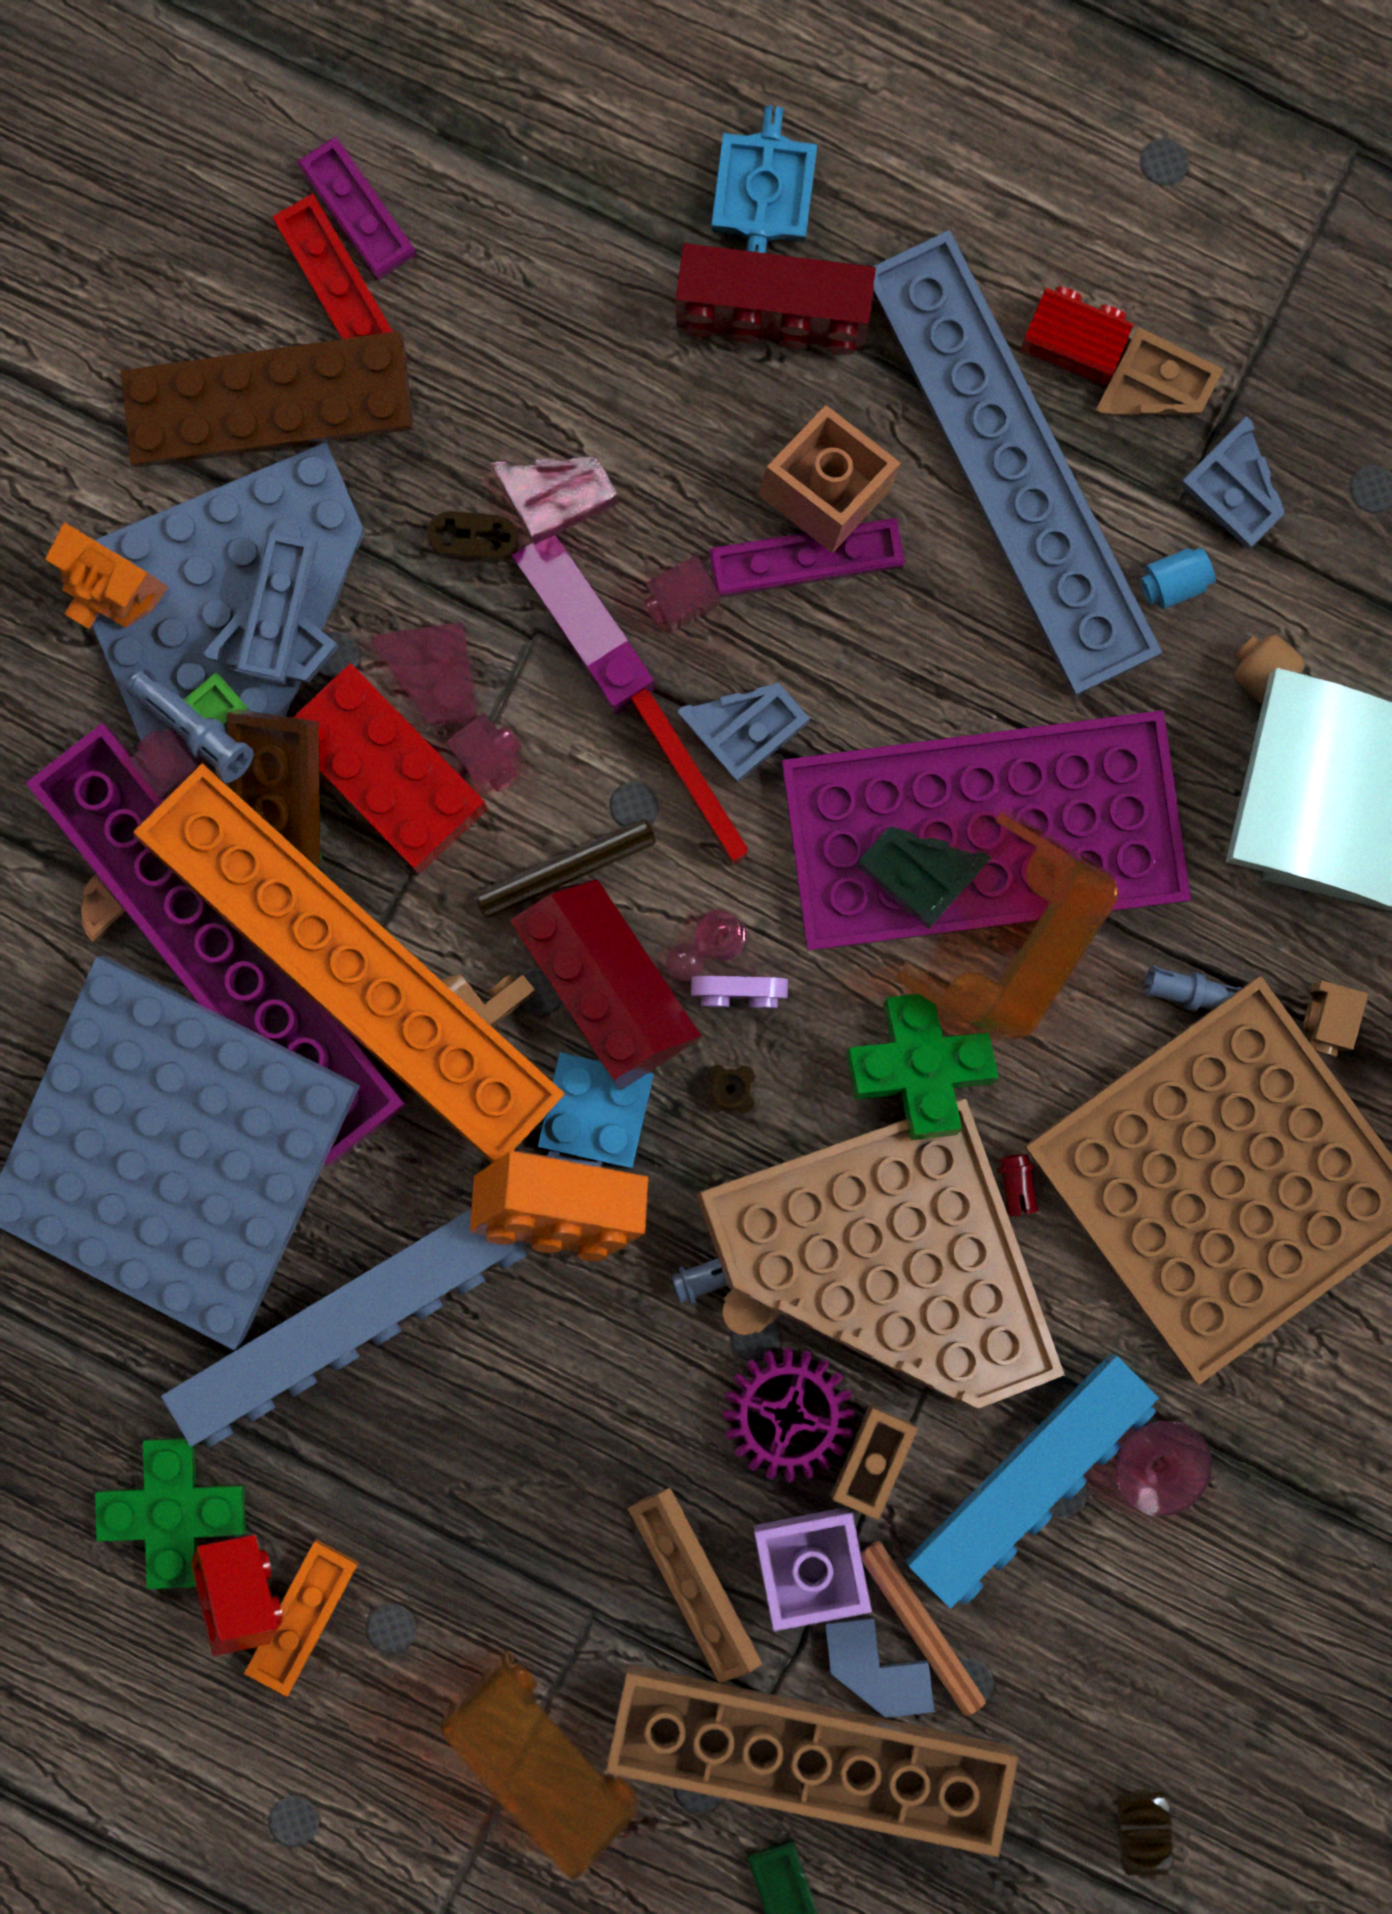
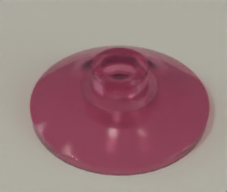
M1176 1421L1151 1423L1135 1432L1121 1449L1116 1465V1479L1119 1489L1125 1499L1134 1508L1143 1513L1154 1516L1178 1513L1191 1506L1206 1489L1212 1471L1211 1454L1204 1439L1188 1425ZM1165 1456L1164 1463L1160 1467L1152 1468V1464L1157 1458Z

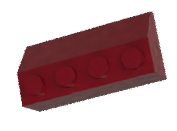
M598 879L552 893L510 920L620 1090H623L702 1038Z

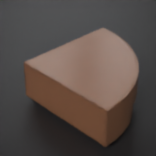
M97 874L87 883L81 905L82 926L89 939L94 943L128 914Z

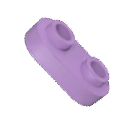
M692 976L691 996L701 998L700 1006L729 1007L730 999H749V1008L775 1009L778 1008V1000L788 999V979L774 977Z

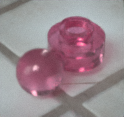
M714 910L707 913L697 925L695 943H681L669 951L666 958L668 972L677 980L691 981L692 976H699L704 968V960L707 957H711L716 961L733 959L741 952L746 942L747 932L744 923L725 910ZM729 932L726 941L721 944L723 936Z

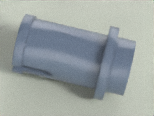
M719 1259L687 1270L681 1266L678 1268V1273L670 1275L680 1303L689 1300L690 1304L696 1302L695 1297L728 1286Z

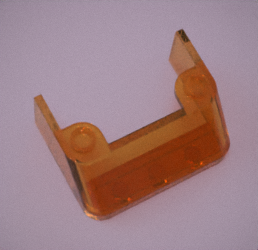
M1003 806L996 822L1038 847L1028 862L1026 877L1032 890L1050 901V904L998 984L983 974L967 972L956 977L950 986L947 987L907 961L902 965L896 980L960 1020L1010 1039H1020L1031 1034L1037 1027L1117 902L1118 886L1110 872Z
M508 1650L449 1704L439 1728L452 1748L564 1875L575 1881L596 1861L635 1817L638 1810L639 1797L620 1776H617L614 1780L606 1775L601 1777L536 1703L537 1697L533 1692V1689L538 1685L536 1680L519 1662L512 1666L515 1657Z

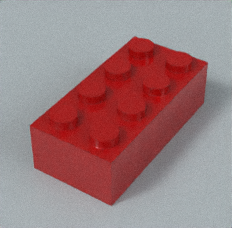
M351 663L293 717L319 723V771L419 874L489 809L485 801Z

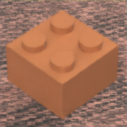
M825 405L766 467L758 496L833 553L890 492L901 462Z

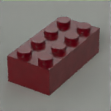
M683 243L676 293V328H683L686 334L695 337H711L713 332L731 334L732 339L743 343H758L760 338L779 340L781 346L790 349L807 348V344L826 346V350L833 354L851 355L854 354L855 350L864 351L870 320L876 267Z

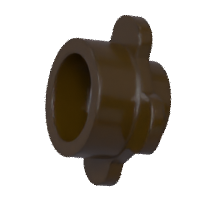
M715 1065L709 1069L707 1079L711 1082V1095L707 1098L706 1104L712 1112L719 1113L723 1109H736L739 1113L744 1114L753 1108L754 1100L750 1096V1084L754 1081L755 1074L750 1067L741 1066L734 1070L724 1069L721 1065ZM730 1084L735 1087L733 1094L726 1092V1087Z

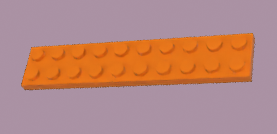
M203 763L133 832L134 837L491 1163L508 1151H514L565 1095L559 1087Z

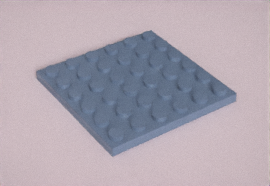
M98 956L95 958L0 1174V1228L215 1341L236 1350L241 1347L360 1085L105 956Z

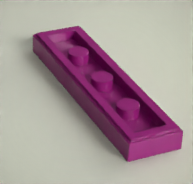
M897 518L859 524L833 553L807 533L709 548L717 598L903 568L905 566Z

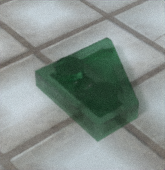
M889 826L857 862L856 866L929 930L990 861L991 857L980 851L974 854L948 846V842L931 837L921 839L912 832Z

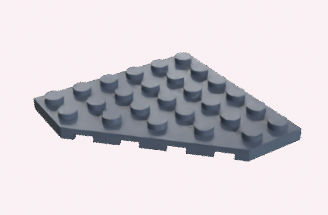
M326 442L95 539L101 545L140 567L169 587L154 609L128 628L121 626L99 613L92 625L166 799L202 763L217 776L216 769L204 758L197 759L188 752L186 741L178 733L169 728L150 712L147 707L127 693V684L135 673L140 670L144 672V669H148L161 683L184 700L217 672L250 711L290 717L296 702L295 697L302 682L286 679L285 684L237 674L235 672L236 667L212 662L203 652L253 595L268 530L316 540L318 543L302 615L323 632L329 614L333 611L347 578L346 573L355 551L359 549L365 534V530Z

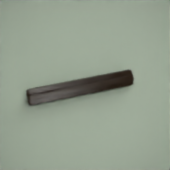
M641 819L482 889L475 894V900L482 915L485 918H490L653 846L656 843L655 834L650 823L646 819Z

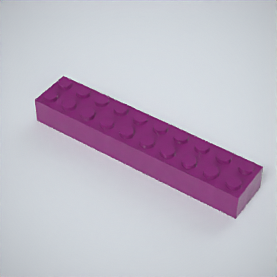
M101 723L26 782V785L200 1005L360 1085L325 1161L326 1165H335L409 1106L406 1099L361 1043L134 837L133 832L166 800V797L112 729Z

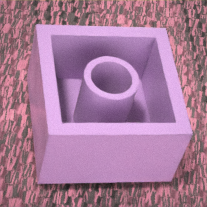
M850 1507L754 1525L774 1631L872 1612L853 1514Z

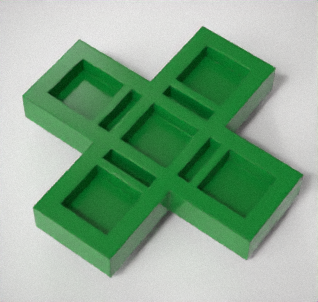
M933 992L887 997L883 1007L891 1043L849 1047L845 1054L854 1100L901 1095L910 1140L958 1135L962 1130L954 1088L994 1084L999 1078L989 1032L943 1037Z
M186 1438L143 1440L144 1488L98 1490L95 1492L96 1542L145 1540L146 1589L196 1587L190 1562L198 1547V1537L243 1536L246 1534L245 1484L196 1486L195 1445L190 1447Z

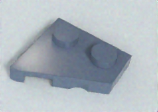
M1246 416L1181 482L1180 486L1249 551L1285 514L1278 492L1271 485V473L1265 456L1261 457L1255 441L1253 423Z
M779 683L756 688L755 691L745 694L735 693L720 697V700L693 707L691 705L683 706L677 711V715L736 783H739L810 723V718Z

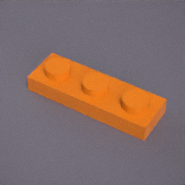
M316 1539L281 1603L282 1625L278 1626L279 1629L270 1644L257 1648L244 1674L288 1697L360 1562Z

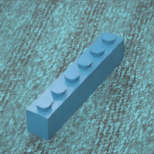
M1110 1353L905 1560L906 1563L950 1609L957 1602L962 1606L966 1605L982 1589L983 1584L979 1580L992 1567L998 1571L1015 1556L1018 1549L1014 1544L1027 1531L1032 1536L1039 1532L1052 1517L1048 1510L1061 1497L1068 1501L1076 1495L1087 1482L1083 1475L1096 1462L1102 1466L1119 1451L1121 1444L1117 1440L1130 1427L1137 1431L1152 1418L1156 1412L1152 1405L1159 1397L1117 1355Z

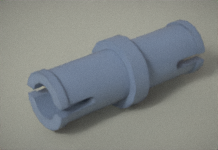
M1155 965L1149 967L1143 984V989H1145L1144 995L1182 1003L1184 1009L1196 1011L1198 1008L1211 1011L1242 988L1206 980V976L1202 973L1192 972L1190 975L1162 969Z

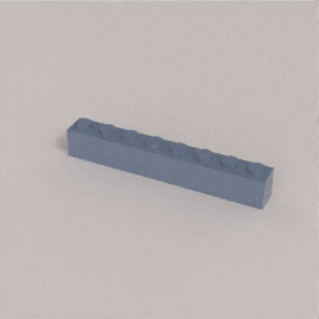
M470 1209L163 1394L161 1397L190 1447L204 1440L206 1446L210 1448L234 1433L229 1424L244 1415L247 1416L251 1423L276 1408L271 1400L272 1398L287 1389L291 1396L294 1397L316 1384L318 1381L314 1376L315 1372L329 1364L335 1372L359 1358L360 1356L355 1349L370 1339L374 1341L376 1346H379L402 1332L397 1324L401 1320L414 1313L418 1321L437 1311L444 1306L439 1298L456 1288L461 1296L486 1281L481 1272L497 1262L503 1271L527 1256L523 1247L529 1243L515 1241L513 1244L499 1245L487 1242L485 1235L469 1233Z

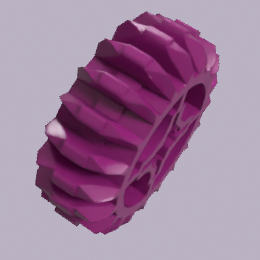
M785 1347L782 1353L783 1363L775 1364L774 1355L771 1350L764 1352V1359L768 1367L760 1370L758 1364L753 1359H750L747 1362V1367L754 1376L748 1380L742 1374L736 1373L734 1375V1382L744 1389L741 1394L734 1391H726L725 1399L738 1404V1410H724L722 1415L723 1419L727 1421L738 1420L739 1426L732 1427L725 1432L728 1440L741 1436L744 1439V1442L734 1449L736 1456H744L750 1450L755 1453L749 1461V1469L755 1471L761 1462L765 1460L769 1462L766 1468V1477L774 1479L777 1467L785 1466V1479L787 1482H792L795 1477L793 1466L802 1465L803 1473L809 1479L814 1476L809 1462L817 1459L820 1466L827 1470L831 1467V1464L823 1453L828 1448L839 1456L844 1453V1448L834 1441L836 1434L844 1438H851L853 1431L847 1426L839 1425L840 1419L854 1418L855 1411L851 1408H839L840 1402L847 1401L852 1397L849 1389H843L838 1392L833 1390V1387L843 1379L841 1373L835 1372L827 1379L822 1376L828 1368V1360L822 1358L818 1361L815 1368L812 1369L808 1367L811 1361V1352L804 1350L801 1354L800 1362L792 1363V1349ZM783 1374H793L785 1394L781 1397L768 1399L753 1395L760 1385L770 1378ZM807 1378L816 1383L824 1392L829 1406V1419L818 1416L804 1407L803 1395ZM797 1390L794 1400L798 1406L795 1409L797 1412L802 1411L803 1418L812 1422L800 1419V1421L792 1420L789 1427L785 1428L783 1437L780 1438L783 1429L778 1423L781 1421V1417H775L774 1410L764 1407L777 1409V1407L781 1409L786 1408L788 1402L792 1400L794 1391ZM748 1410L758 1412L774 1423L775 1429L770 1450L764 1447L752 1434L748 1424ZM810 1430L823 1433L821 1438L810 1448L799 1453L784 1454L792 1435L797 1431Z

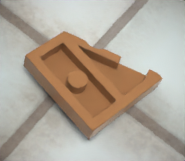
M1138 327L1095 412L1100 415L1201 414L1224 369Z

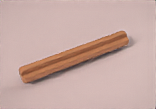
M876 1541L865 1547L860 1552L863 1564L963 1715L969 1716L980 1710L985 1705L983 1695L883 1544Z

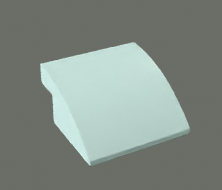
M1276 668L1270 673L1226 862L1264 871L1262 880L1392 911V702L1339 684Z

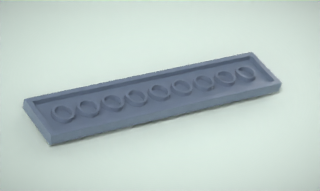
M948 230L873 266L876 267L873 296L1073 696L1076 697L1159 657L1163 652L951 231Z

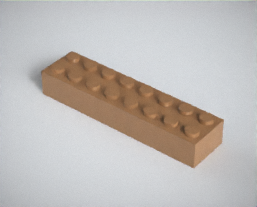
M628 1664L606 1773L999 1857L1018 1756L1011 1745Z

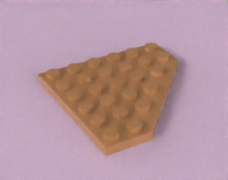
M966 1098L957 1101L962 1130L958 1135L910 1140L907 1120H903L696 1193L730 1289L971 1409L982 1408L1065 1375Z

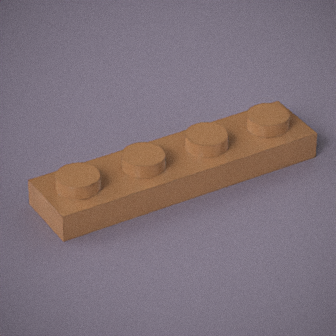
M671 1488L641 1499L628 1507L635 1524L718 1682L722 1683L751 1673L759 1667L762 1662L752 1645V1641L741 1624L729 1601L728 1595L719 1582L706 1557L705 1551L697 1540Z

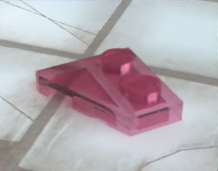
M577 457L569 461H559L555 458L536 459V465L508 466L507 460L497 461L492 464L498 481L534 545L619 503L618 494L597 457Z
M463 622L372 636L374 646L431 726L478 719Z

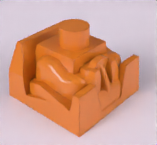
M65 522L45 560L59 568L61 580L64 584L62 590L74 597L64 614L88 629L91 628L99 613L128 628L149 614L169 588L148 572Z

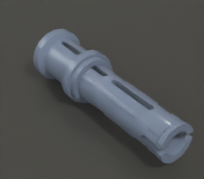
M144 669V672L140 670L131 677L127 684V693L141 702L169 728L178 733L186 741L188 752L195 758H204L216 769L217 777L225 783L232 782L243 775L249 768L253 760V749L246 743H237L226 734L225 726L220 721L202 717L176 693L161 683L148 669Z

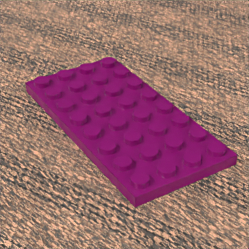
M1164 710L782 760L807 952L1184 903L1191 900Z

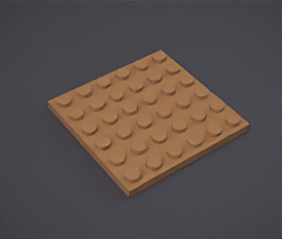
M1258 976L1226 1001L1206 1013L1023 1146L1197 1385L1210 1378L1392 1244V1155L1262 976Z

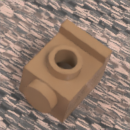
M1323 980L1312 983L1310 993L1319 996L1317 1002L1310 1001L1305 1013L1303 1028L1309 1030L1307 1040L1318 1054L1337 1058L1338 1051L1346 1052L1354 1049L1369 994Z

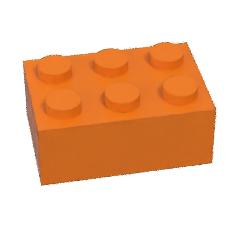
M510 1150L474 1176L469 1233L485 1235L486 1241L493 1244L509 1245L518 1241L532 1244V1249L538 1252L556 1253L563 1249L578 1252L577 1257L583 1260L602 1261L608 1255L625 1248L627 1244L645 1234L648 1177Z

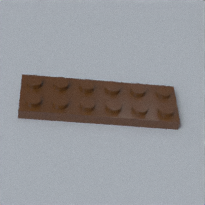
M400 331L121 370L130 464L136 468L414 430L404 336Z

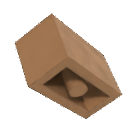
M869 1404L830 1493L832 1499L879 1520L918 1427L910 1421Z

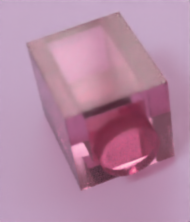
M697 555L646 583L647 593L650 597L644 599L643 602L655 624L659 625L664 622L670 633L720 606L721 596Z

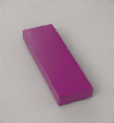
M336 136L297 161L299 169L377 281L417 255L414 247Z

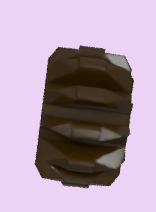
M1150 1789L1122 1793L1117 1804L1119 1850L1122 1869L1127 1876L1140 1875V1878H1155V1875H1168L1173 1863L1171 1816L1168 1799L1163 1792H1150Z

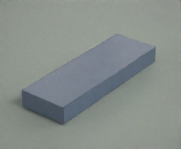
M268 530L235 668L237 674L285 684L318 543L316 540Z

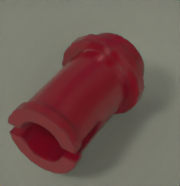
M1014 1154L1001 1157V1167L997 1168V1173L1003 1176L1008 1216H1022L1020 1195H1022L1023 1208L1027 1215L1038 1212L1031 1170L1035 1168V1163L1030 1162L1029 1154Z

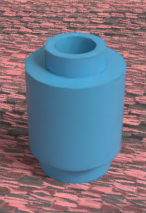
M1186 548L1145 565V576L1140 578V585L1148 603H1157L1164 610L1206 592L1207 586L1215 583L1216 579L1213 566L1206 552L1202 548L1193 551L1190 548Z

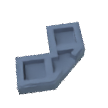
M873 1616L825 1622L830 1672L834 1677L885 1718L934 1712L928 1660L879 1665Z

